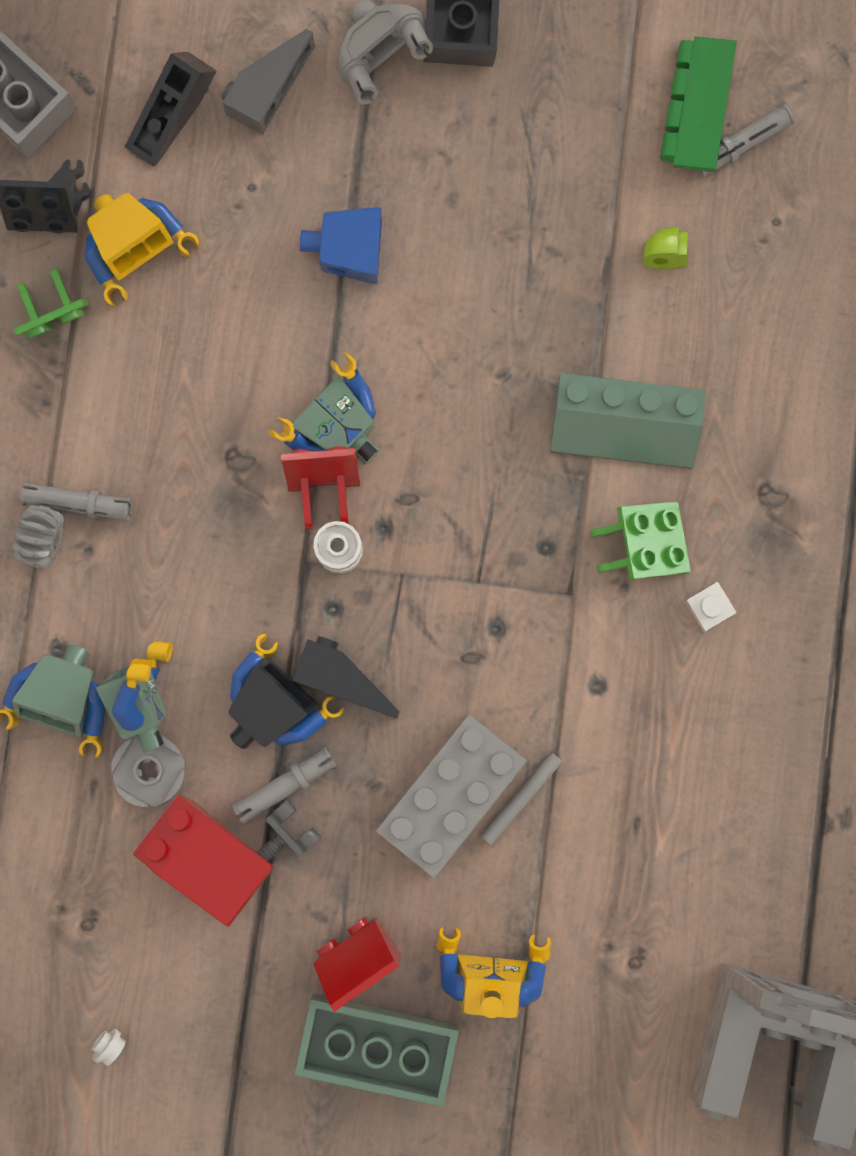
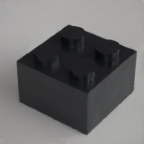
M426 0L425 33L433 44V50L429 54L424 47L427 57L423 58V62L493 67L497 54L499 0Z

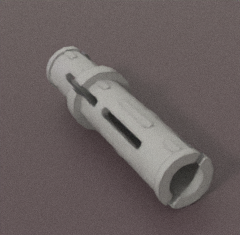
M782 104L776 110L751 123L732 136L728 137L725 135L721 137L716 169L727 162L733 164L739 160V155L764 142L788 126L795 124V117L787 104ZM696 170L697 173L703 178L706 177L707 174L711 173L707 171Z
M25 482L20 493V503L22 506L42 505L53 510L85 514L90 519L108 517L129 521L133 508L132 498L103 495L98 490L80 492Z
M325 746L300 764L297 761L290 765V770L239 802L232 804L236 815L240 814L241 816L239 820L245 825L249 820L300 788L306 790L311 786L310 782L332 768H336L338 764L333 755H330L329 749Z

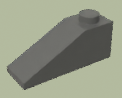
M305 29L241 71L235 82L230 81L222 94V103L226 115L263 135L315 47L313 32Z

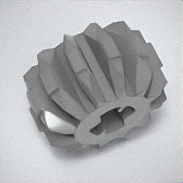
M30 505L22 513L21 521L18 523V529L15 533L16 537L13 544L15 559L35 568H48L55 560L57 551L60 550V543L63 539L62 533L65 528L63 525V515L49 507Z

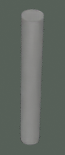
M551 752L481 834V837L492 845L563 761Z

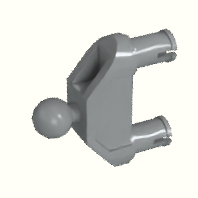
M370 0L356 2L352 8V20L355 24L348 29L341 46L337 61L338 73L341 79L351 86L358 103H371L372 101L367 91L369 90L373 99H376L378 95V90L369 76L374 69L406 43L411 55L415 59L427 57L422 45H424L429 54L432 52L433 44L424 31L425 19L422 13L414 7L403 4L376 6Z

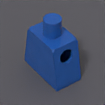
M373 207L324 213L322 231L301 230L300 252L320 253V267L323 272L378 284L382 229L381 208Z

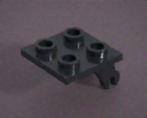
M67 159L48 182L0 180V210L6 229L18 232L78 233L76 217L82 202L90 197V189L85 182L83 183L82 191L77 192L76 180L81 178L85 172L83 162L77 160L76 168L72 170L70 160Z

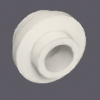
M114 1029L110 1033L104 1031L99 1035L91 1048L95 1052L92 1058L97 1064L102 1062L109 1066L118 1057L126 1043L120 1037L121 1032Z

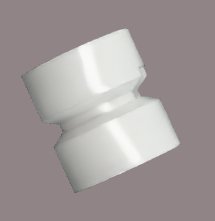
M330 522L320 528L314 538L313 548L316 557L326 570L332 573L344 574L352 571L359 565L363 556V546L360 536L353 526L345 522Z

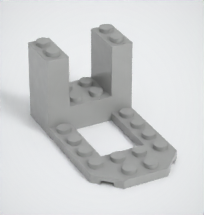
M722 963L689 1093L698 1104L697 1107L704 1109V1115L717 1120L725 1121L727 1115L738 1118L760 1030L763 1031L764 1035L780 1040H785L788 1034L793 1039L800 1041L801 1045L815 1049L797 1124L807 1133L806 1137L814 1140V1145L832 1152H837L838 1147L851 1150L856 1130V1000Z

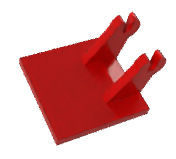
M335 446L327 451L311 452L306 449H298L290 454H281L288 491H302L305 529H313L310 487L338 485L341 522L349 524L346 487L360 486L356 449Z

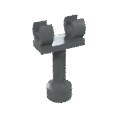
M288 800L265 819L276 831L275 837L270 839V842H267V845L265 844L257 852L267 861H269V858L272 859V856H275L286 845L300 857L321 838L312 827L300 839L295 841L281 826L296 811L295 807Z

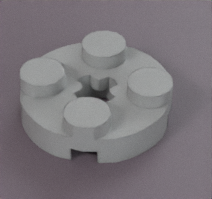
M161 735L164 744L156 749L144 752L136 736L125 741L116 751L111 764V773H113L114 786L118 794L128 803L138 807L160 806L172 800L181 790L186 778L187 763L180 748L170 739ZM153 760L157 764L155 769L158 771V775L156 778L149 777L146 781L142 778L143 771L140 769V765L142 763L149 764Z

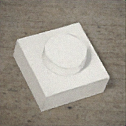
M718 582L685 601L703 632L737 613Z

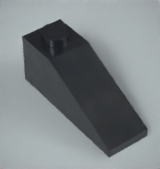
M190 52L171 53L125 148L150 165L156 166L201 103L217 71Z
M318 636L316 642L307 639L292 681L398 719L400 712L342 651L337 650L339 643Z

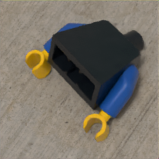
M267 634L258 636L256 640L257 650L250 652L232 674L230 699L233 703L228 712L239 725L230 734V738L242 749H247L254 740L263 747H267L272 742L285 746L305 741L326 724L325 720L327 718L335 719L344 710L343 707L336 714H331L327 711V703L334 699L335 696L326 698L321 704L320 711L315 710L319 704L270 659L278 652V642L270 650H263L261 648V644L267 639Z

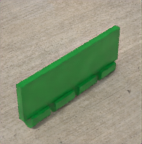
M695 36L694 41L682 40L679 43L676 67L679 69H676L674 72L670 95L672 101L669 102L665 130L668 133H665L663 136L660 159L665 162H672L673 168L716 172L737 46L736 40Z

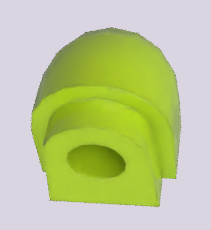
M669 227L653 233L646 241L644 247L643 264L653 269L688 267V231H679V227Z

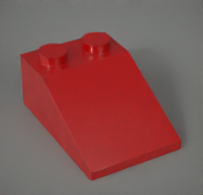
M179 794L133 853L137 859L157 876L227 927L235 920L274 868L272 864L194 800Z
M363 917L347 929L350 936L340 943H337L334 938L316 951L320 957L315 959L313 965L329 1005L334 1012L399 967L401 953L376 917L368 922L366 917Z

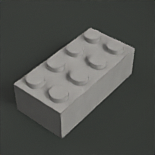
M0 31V133L25 157L29 158L77 108L69 93Z
M469 714L376 832L435 878L527 760Z

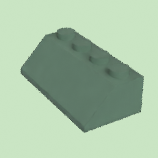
M561 373L557 384L550 452L693 469L703 424L706 390Z

